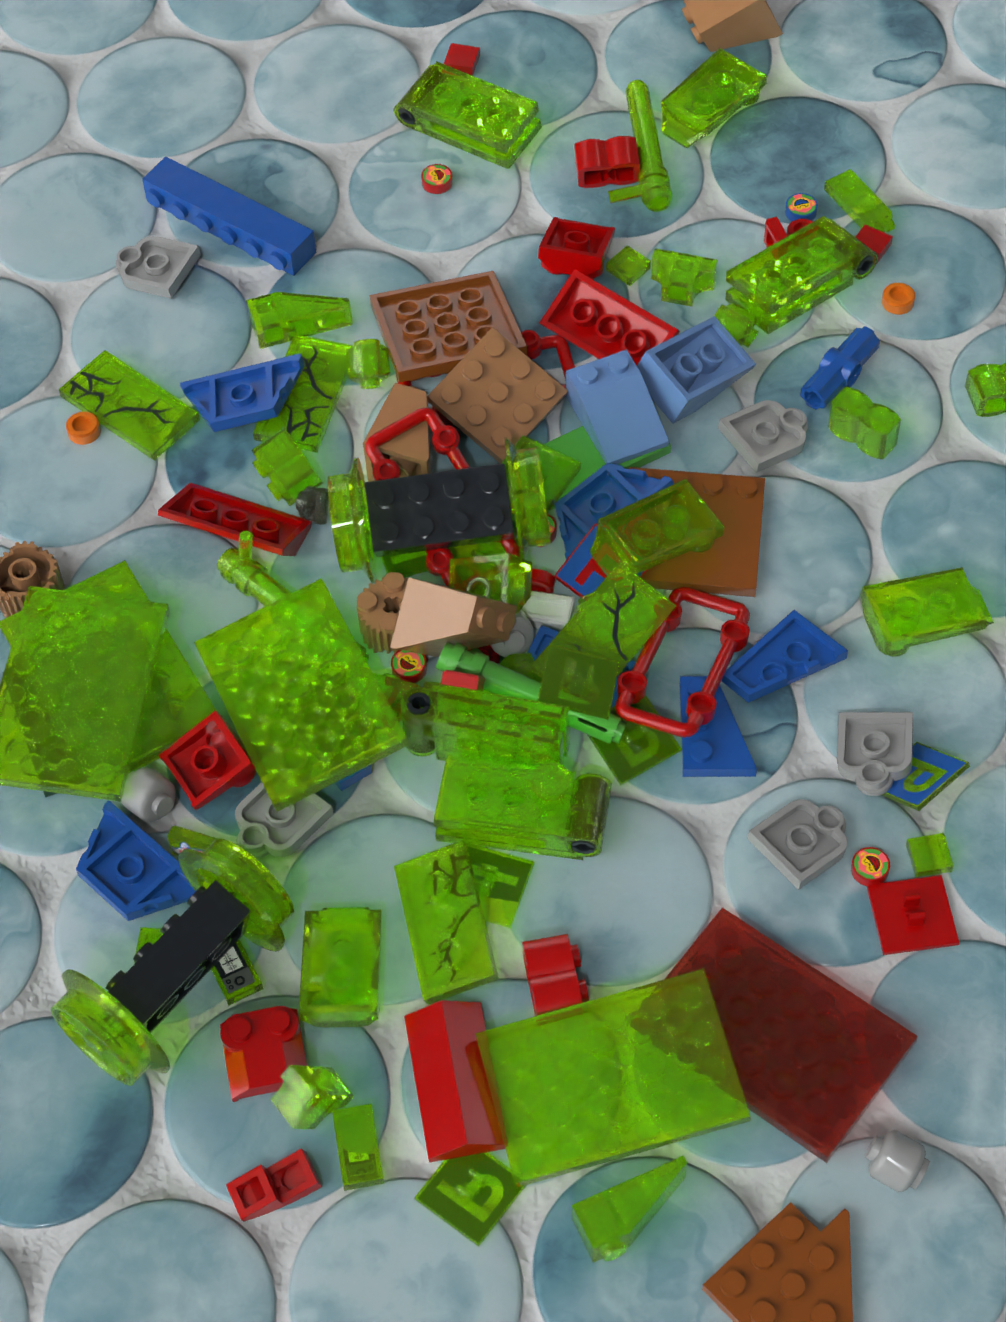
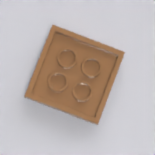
M492 327L427 396V402L497 462L503 464L566 397L568 390Z

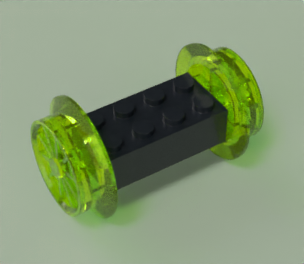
M504 437L511 484L509 487L504 463L365 482L360 460L358 457L354 458L349 473L328 476L331 525L341 572L347 573L363 570L370 582L375 583V555L376 557L515 539L512 514H515L521 563H525L531 547L551 545L538 447L517 450L508 437Z
M217 838L203 852L184 849L179 854L178 861L181 870L196 891L187 902L190 907L181 916L174 914L168 919L160 930L163 935L153 945L147 942L140 948L133 958L136 963L126 973L122 970L116 973L105 989L77 971L67 969L62 973V981L67 992L51 1007L52 1016L69 1039L90 1060L107 1074L125 1085H134L148 1069L162 1074L170 1070L169 1059L162 1047L151 1035L152 1031L242 936L269 951L277 952L285 946V937L281 927L294 914L293 903L286 890L274 875L255 857L233 842Z

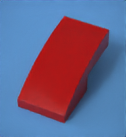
M301 1148L268 1168H265L263 1165L255 1167L226 1184V1187L240 1219L245 1222L289 1205L322 1188V1185L307 1152Z

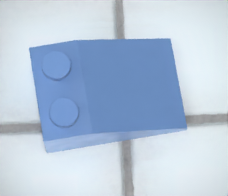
M713 316L647 350L637 367L643 376L652 400L674 424L696 412L752 370L756 363L720 321Z
M627 349L566 371V389L568 390L566 398L605 464H620L669 446L668 437L643 376Z

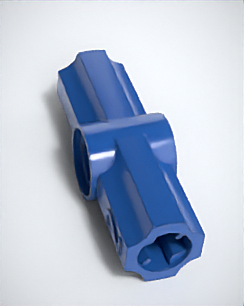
M866 326L856 328L838 349L832 347L826 352L816 373L801 388L800 396L805 400L806 405L815 410L818 408L824 409L843 387L848 389L856 382L862 366L879 348L880 340L872 329Z

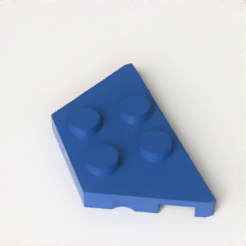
M300 353L181 382L180 387L210 428L217 432L278 417L305 366V362Z
M606 463L555 503L557 517L560 521V533L566 551V560L595 523L614 537L616 530L638 518L674 490L673 480L667 476H663L661 480L648 477L645 471L625 469L621 465Z
M108 800L104 804L102 809L104 815L98 828L93 829L88 840V849L82 854L76 871L84 882L127 921L188 902L190 897L201 886L206 888L198 878L111 801Z

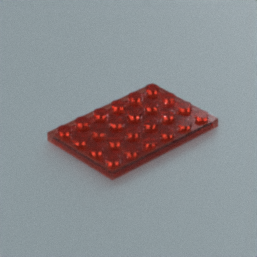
M721 908L631 1020L632 1029L826 1163H828L916 1044L918 1037L724 908Z

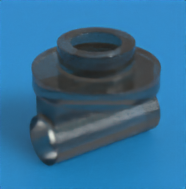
M307 486L304 491H300L295 504L300 518L311 520L319 525L326 524L330 490Z

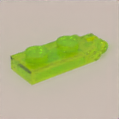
M851 169L825 181L824 190L861 229L864 225L884 233L885 231L890 232L895 229L891 210Z

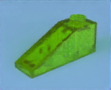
M275 292L246 300L250 323L260 349L353 325L348 298Z
M684 1155L572 1205V1221L593 1263L604 1259L606 1262L617 1259L626 1252L627 1247L632 1245L686 1178L687 1161Z

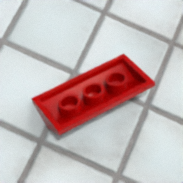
M575 269L539 322L543 327L563 337L597 359L627 349L636 365H638L647 350L671 339L680 332L675 327Z
M193 483L186 485L158 509V516L281 556H296L312 525V521Z
M441 1000L405 1015L429 1163L508 1149L481 1002Z

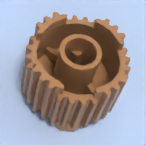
M23 541L22 544L16 542L11 547L9 553L3 552L4 556L0 557V610L9 621L19 619V622H22L26 619L27 622H30L31 619L37 621L38 617L51 619L58 613V605H61L60 599H64L63 593H65V584L57 560L54 559L53 554H49L48 550L43 551L42 547L38 548L34 541H31L29 544L26 541Z
M399 572L387 573L382 577V581L376 579L375 584L369 583V588H364L363 592L357 596L360 633L363 636V643L367 644L368 649L373 648V653L386 650L387 654L391 651L395 654L398 649L390 648L408 581V578H404Z

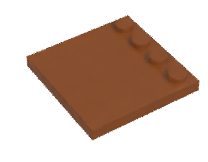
M494 271L369 295L370 306L399 382L448 374L492 327L527 356V345Z
M629 467V469L645 471L648 477L660 480L663 476L670 477L675 485L674 490L643 513L665 536V544L642 557L651 566L635 587L665 590L688 587L705 593L756 597L765 478Z

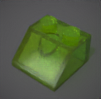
M510 553L450 559L449 587L516 605L517 610L515 614L519 613L531 597V561Z

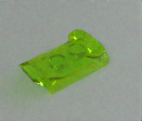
M719 48L661 101L662 133L681 146L689 148L700 139L709 135L739 108L757 102L760 98V90L767 84V75Z
M684 479L598 519L597 533L590 549V554L609 580L638 574L688 551H707L713 546L715 539L723 536L725 527L690 483Z
M962 567L863 586L860 594L864 618L875 645L879 651L891 657L905 654L910 646L983 630L994 623L980 591L969 583Z
M369 907L323 908L320 911H305L299 997V1017L301 1021L315 1027L328 1028L363 1027L379 1019L381 910H370Z

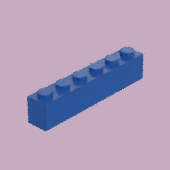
M166 156L142 179L146 199L152 206L160 207L173 214L176 218L197 226L201 231L213 234L222 239L226 244L234 245L246 251L250 256L257 257L271 264L277 270H283L295 276L317 253L313 230Z

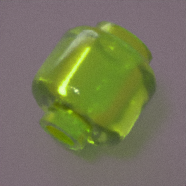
M732 302L727 306L722 304L714 315L741 347L744 345L749 348L759 333L754 328L757 323L756 316L737 303Z
M377 339L357 340L353 343L354 346L348 349L346 354L348 378L352 382L360 383L361 389L379 388L380 382L390 376L388 348L381 345Z

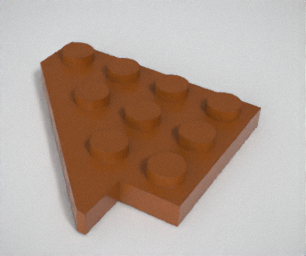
M790 1202L703 1284L702 1290L733 1322H853L849 1212L844 1209L820 1231Z

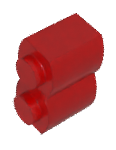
M617 136L606 141L587 139L574 144L579 187L595 188L609 183L613 185H628L640 181V162L635 137Z
M568 934L522 942L524 965L536 1022L543 1023L583 1015V1003L589 1002L585 979L578 980L575 968L581 967L578 945H570Z

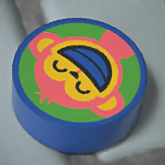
M797 193L787 199L785 213L791 221L797 219L812 221L817 215L818 204L813 196L806 193Z

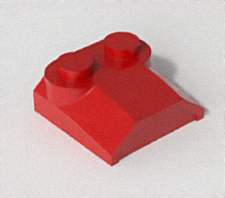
M553 217L539 246L538 258L541 260V266L551 274L571 275L575 269L587 277L595 279L603 273L604 260L612 242L615 227H605Z
M216 710L158 755L170 769L192 802L191 805L195 810L206 805L231 787L238 788L247 785L254 778L257 768L254 758L236 732Z
M274 1006L235 1014L220 1024V1035L223 1042L233 1102L239 1101L238 1099L301 1086H311L297 1009L286 1006Z

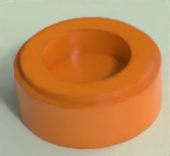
M892 283L884 289L882 306L886 311L901 315L912 310L915 292L909 285Z
M90 412L75 413L66 422L68 437L76 444H90L101 433L98 418Z

